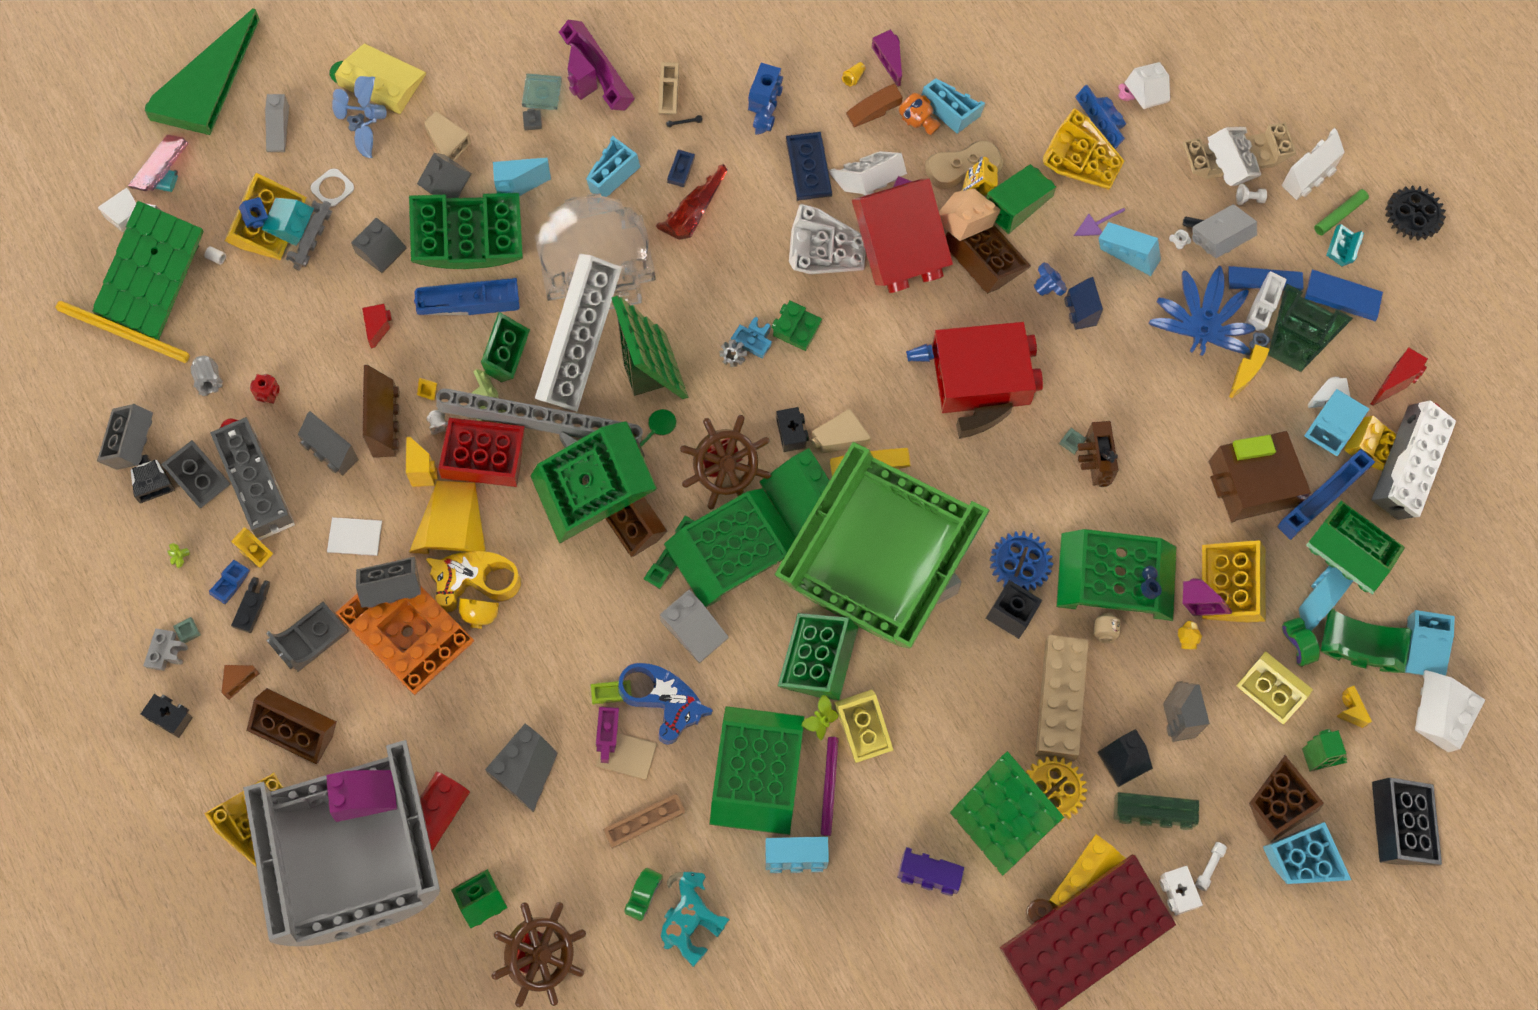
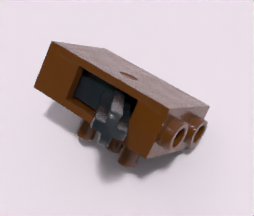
M1111 421L1092 422L1085 436L1087 438L1086 443H1078L1077 445L1079 451L1087 450L1088 454L1079 455L1078 462L1081 463V470L1091 471L1093 486L1107 487L1112 484L1119 471L1118 455L1115 450Z

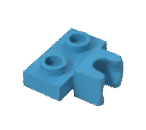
M755 317L748 328L739 325L731 340H736L737 344L742 342L744 344L742 346L743 349L763 359L772 345V341L767 339L771 326L767 323L763 328H758V318Z

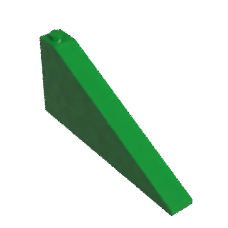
M252 8L151 96L149 102L145 105V113L150 121L206 135L211 134L260 20L256 9Z

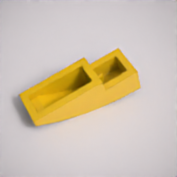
M1255 344L1249 359H1242L1229 394L1230 398L1239 394L1255 378L1266 360L1270 349Z

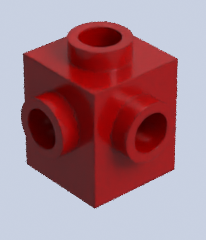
M256 374L255 380H252L250 384V391L257 401L274 404L279 394L280 386L272 375Z

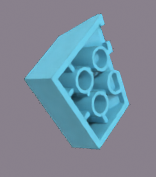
M1328 566L1311 585L1313 588L1312 592L1298 608L1300 618L1305 621L1306 629L1312 631L1353 583V580L1345 578L1336 567Z
M1325 822L1312 825L1263 846L1271 866L1286 884L1351 880Z

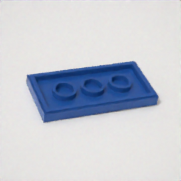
M1312 269L1304 299L1376 322L1383 292Z

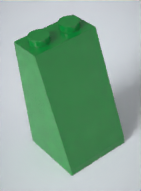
M1029 164L987 193L986 198L1000 209L995 223L1006 233L1010 234L1054 196L1056 186L1038 168Z

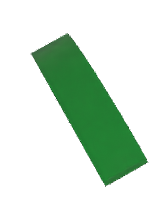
M685 515L676 528L675 534L681 528L694 522V520ZM666 548L643 578L658 589L664 586L677 568Z

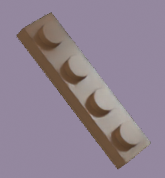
M676 793L604 828L603 831L613 849L686 812Z

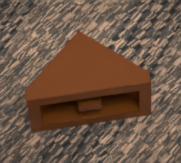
M224 665L221 693L230 700L260 673L253 665Z

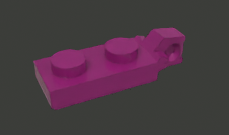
M599 707L596 752H601V763H609L610 753H615L619 708Z

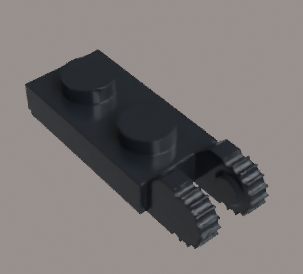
M252 578L231 624L232 628L252 633L270 587L269 581L265 580L258 594L255 593V590L259 583V578Z

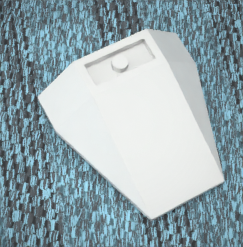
M800 204L791 231L789 263L793 270L807 274L864 270L866 250L861 233L818 208Z

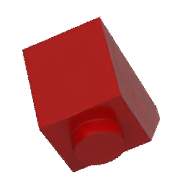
M385 304L362 308L367 340L371 349L377 346L390 329L389 321H392L391 311L386 309Z

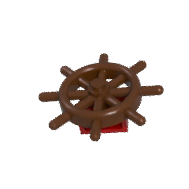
M743 415L737 417L733 430L721 429L715 431L711 420L705 418L703 424L708 435L701 440L697 448L686 445L680 447L682 453L694 456L693 469L695 473L692 477L684 480L682 486L687 488L700 482L706 489L711 491L712 493L707 505L710 510L715 508L719 495L737 493V496L744 494V489L753 481L755 476L765 479L771 477L770 472L758 469L757 450L767 445L770 440L768 437H764L752 443L748 437L740 433L745 420ZM737 440L745 447L740 451L736 446ZM748 455V465L739 463L743 460V457ZM734 469L745 472L739 480ZM727 473L732 484L722 486ZM707 477H717L715 484L710 482Z
M524 902L520 906L524 921L512 931L510 936L500 931L494 933L495 939L506 944L504 951L505 967L494 971L491 977L494 980H498L509 975L512 981L521 987L515 1001V1005L518 1008L523 1006L529 990L535 992L547 991L550 1004L556 1006L558 998L554 987L560 984L568 973L578 977L584 975L583 969L572 965L574 957L573 942L585 937L586 931L581 929L569 934L567 929L558 922L564 907L561 902L556 903L550 919L544 917L533 918L528 903ZM537 927H546L544 933L536 930ZM554 932L559 940L549 945ZM561 949L560 959L552 955L553 952ZM547 963L557 967L551 975ZM540 969L543 980L533 982L537 971Z

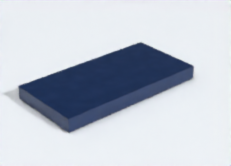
M821 132L786 136L797 201L831 197L832 188Z

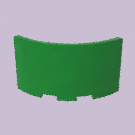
M1331 609L1327 616L1321 652L1338 661L1341 658L1349 660L1351 665L1366 669L1368 665L1380 667L1379 671L1405 673L1412 630L1410 628H1394L1365 623Z

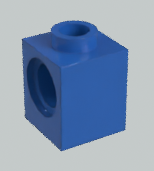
M260 197L243 201L239 206L247 228L252 226L253 228L262 227L268 219ZM250 211L256 212L258 217L252 216Z

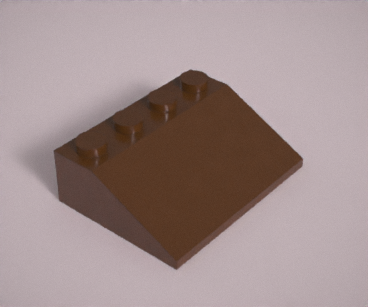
M995 225L961 241L950 232H947L945 235L949 252L987 294L1000 289L1031 267L1027 260Z
M364 365L363 438L373 458L396 457V450H399V440L396 438V432H399V422L396 421V415H399V404H396V398L400 396L399 386H396L394 380L369 365Z

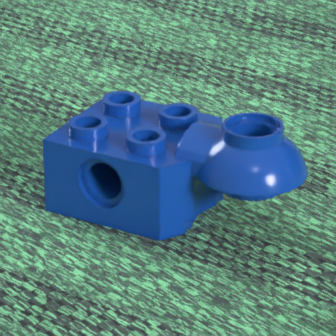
M762 62L748 97V111L756 113L753 122L755 135L763 134L766 131L771 132L775 121V116H772L777 106L776 98L781 96L783 86H781L783 81L781 68Z

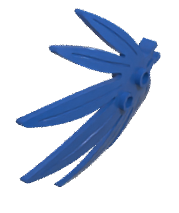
M1221 266L1216 268L1208 282L1202 308H1200L1199 292L1195 281L1187 271L1182 272L1183 291L1192 316H1189L1184 308L1172 300L1166 298L1157 299V303L1177 320L1156 318L1151 319L1148 324L1166 331L1193 337V345L1190 348L1191 353L1200 344V355L1203 356L1206 351L1207 342L1241 354L1249 355L1251 353L1250 349L1243 342L1228 336H1241L1253 333L1255 331L1254 326L1247 323L1221 325L1239 310L1249 293L1246 289L1234 295L1218 314L1217 312L1224 293V273Z

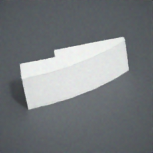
M1271 271L1268 273L1253 302L1245 323L1254 326L1255 330L1260 333L1267 328L1272 312L1277 308L1287 279Z

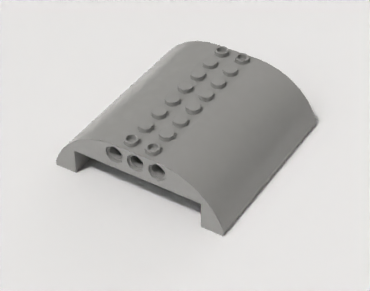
M406 740L386 745L387 758L343 770H391L396 790L398 807L396 810L335 822L329 810L326 776L271 792L264 782L243 787L268 937L271 943L284 946H313L340 941L403 921L428 907L439 895V882Z

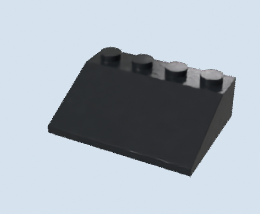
M1397 778L1373 781L1372 790L1379 862L1396 865H1442L1434 785Z

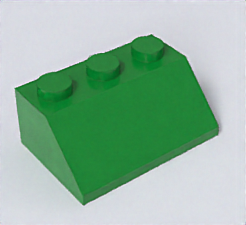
M501 312L498 313L481 364L487 375L502 383L514 378L530 329Z

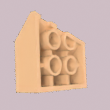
M976 189L955 192L941 208L939 214L943 227L961 241L993 227L1000 209Z

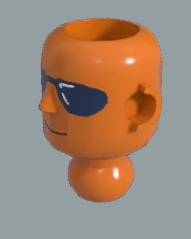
M913 93L899 107V113L903 117L902 120L908 126L911 125L914 128L923 126L929 135H932L941 126L937 119L931 117L934 110L930 105L931 101L924 95L921 96L919 93Z

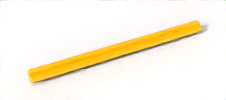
M58 301L55 307L61 313L183 363H187L190 358L189 353L66 302Z

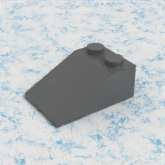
M193 440L161 464L199 508H202L230 485L228 480Z

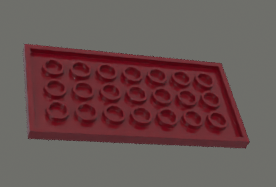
M1132 854L999 948L1036 1010H1058L1169 931L1176 923L1136 855Z

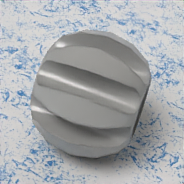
M729 340V343L724 342L721 346L723 350L719 352L720 357L724 358L722 362L725 365L730 363V367H737L738 364L742 365L745 361L743 356H747V350L742 349L744 344L742 342L737 344L736 340Z

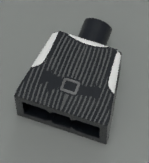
M142 455L139 466L131 469L133 494L140 504L175 491L158 460L150 461L149 455Z

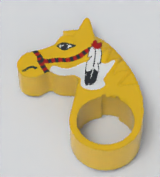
M471 551L453 554L441 560L426 559L432 568L430 576L437 584L436 602L446 612H452L456 609L458 605L457 598L464 593L468 586H472L495 601L511 599L518 593L521 586V578L514 563L495 553ZM498 569L512 571L514 579L507 588L496 591L486 586V577L491 571L494 572Z

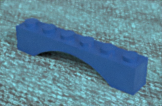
M1360 449L1320 488L1283 518L1277 528L1292 540L1364 475L1375 461Z

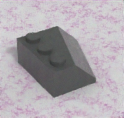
M1183 681L1177 682L1163 703L1168 722L1167 733L1172 738V742L1196 738L1210 724L1200 685L1189 684L1188 682L1183 683Z

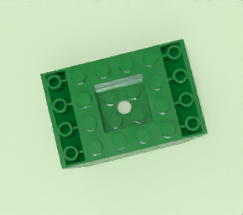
M627 421L597 429L538 463L530 475L559 543L568 540L657 490ZM585 475H588L590 480L588 484L583 485L582 479Z
M1342 500L1306 544L1313 554L1324 558L1329 566L1336 567L1345 578L1353 580L1361 590L1372 595L1391 572L1405 549L1402 544Z

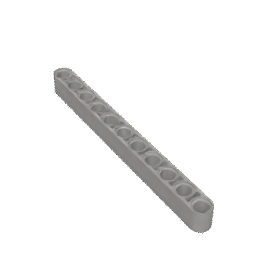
M441 389L436 394V406L439 411L503 424L525 426V428L556 434L564 432L569 436L583 438L594 432L593 427L601 428L621 422L452 389ZM442 399H448L449 401H448V402H442L441 400H442ZM465 402V403H467L468 405L463 406V405H460V403ZM480 406H485V407H487V408H486V409H480L479 407H480ZM498 410H505L506 412L500 413ZM523 413L524 416H518L517 414ZM536 417H542L544 419L538 420L536 419ZM560 420L562 423H555L554 421ZM628 423L632 433L637 436L635 440L640 444L643 434L642 428L639 425ZM573 424H580L581 426L575 427Z

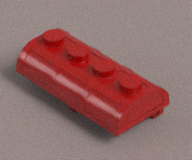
M438 771L435 772L424 792L420 795L432 852L470 794V791L463 785Z

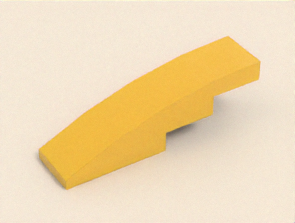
M908 448L870 451L874 458L896 469L911 466ZM844 456L830 459L832 476Z

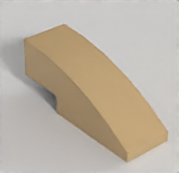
M661 62L659 114H676L679 63Z

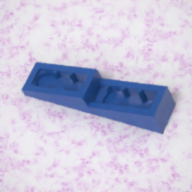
M1229 266L1228 288H1261L1268 273L1271 271L1287 279L1283 291H1302L1304 289L1303 272Z

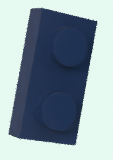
M682 150L677 151L667 183L685 187L695 160V154Z

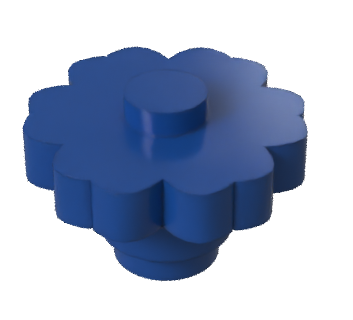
M1042 263L1038 268L1041 277L1036 280L1034 288L1041 296L1048 295L1053 290L1057 295L1062 296L1067 292V287L1061 280L1062 277L1048 263Z

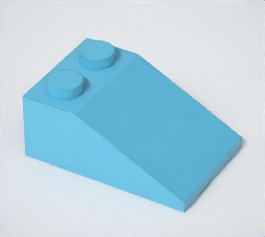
M548 158L493 162L494 183L497 193H519V196L551 180Z

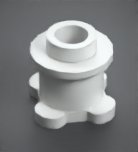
M439 410L431 411L426 418L430 422L431 426L429 428L432 435L445 432L448 422L444 419L445 413Z

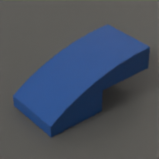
M233 560L221 573L222 577L209 590V594L223 604H226L239 589L250 570Z

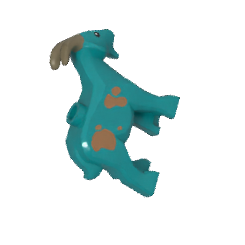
M678 872L669 877L667 886L670 888L675 881H679L681 901L675 909L671 907L664 916L667 920L663 924L660 936L665 943L664 949H670L675 945L680 950L682 956L694 967L708 951L705 947L694 946L690 940V936L698 925L704 926L718 938L730 919L725 916H718L710 911L694 890L696 887L705 890L703 885L706 878L705 874Z

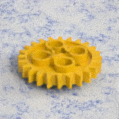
M1047 756L1044 763L1041 759H1038V766L1032 763L1030 766L1032 771L1027 769L1026 773L1035 784H1041L1044 787L1045 791L1043 793L1045 795L1064 777L1067 778V781L1060 785L1057 791H1054L1048 799H1055L1059 805L1057 809L1069 820L1071 813L1076 815L1078 813L1076 808L1081 809L1083 807L1081 802L1086 800V797L1082 794L1087 793L1088 790L1082 788V786L1087 782L1080 781L1084 774L1076 773L1079 768L1078 766L1073 769L1071 768L1072 761L1067 765L1064 764L1065 758L1057 762L1056 756L1053 757L1052 761ZM1050 771L1057 772L1059 779L1051 778ZM1064 786L1071 787L1073 794L1065 793Z

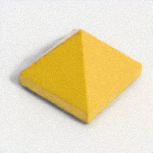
M419 378L417 395L435 400L437 383Z

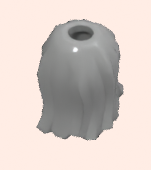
M206 355L196 357L191 365V374L194 378V387L198 390L199 395L208 396L209 393L218 392V389L223 387L218 365L212 358Z

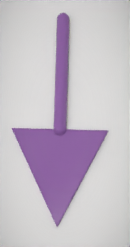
M1125 208L1097 222L1088 214L1074 236L1101 235L1102 231L1098 225L1124 212Z

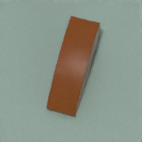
M894 83L865 98L848 110L846 115L855 128L884 116L887 110L900 106L903 97Z

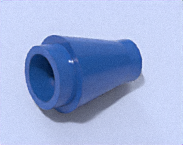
M926 343L906 351L908 362H930V360L934 359L932 344L927 345Z

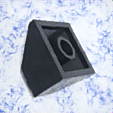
M1136 729L1121 736L1097 752L1117 787L1153 769L1147 746Z

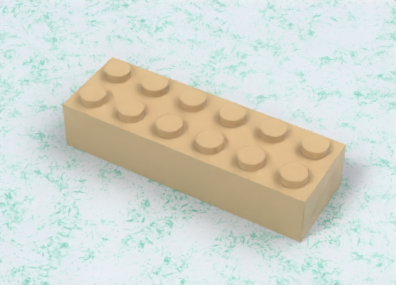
M1048 635L1045 641L1036 756H1048L1050 758L1056 756L1058 759L1065 758V760L1075 761L1079 756L1088 640Z

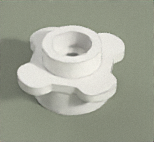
M1182 229L1169 237V240L1174 242L1177 249H1182L1184 245L1191 243L1188 233Z

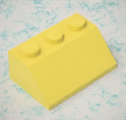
M1266 651L1236 685L1283 725L1313 691L1311 687Z

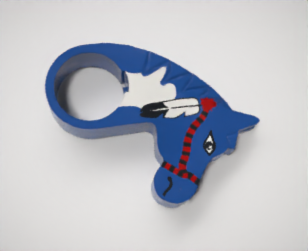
M635 663L627 666L620 674L618 691L625 703L634 707H652L664 710V723L660 726L658 738L663 744L675 743L685 728L694 724L698 725L701 717L712 715L713 710L702 705L697 695L686 683L662 667L652 664ZM636 672L646 674L655 684L654 689L643 698L630 696L623 687V681L628 675Z

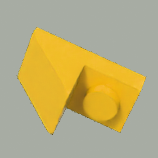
M245 527L231 541L241 554L259 568L273 555Z
M1355 685L1347 688L1342 692V700L1349 709L1342 711L1337 717L1364 728L1372 720Z

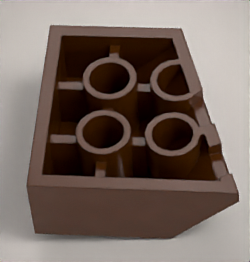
M1284 755L1249 803L1258 827L1270 842H1273L1317 813L1324 804L1286 755Z

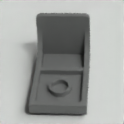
M323 601L287 630L279 634H271L268 631L266 634L269 638L266 641L290 669L294 667L299 672L349 631Z

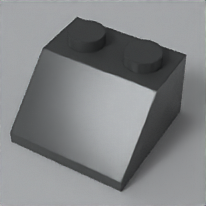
M433 153L417 184L432 195H446V198H458L472 173L445 154Z
M375 218L351 242L355 253L381 273L407 249L390 227L378 218Z

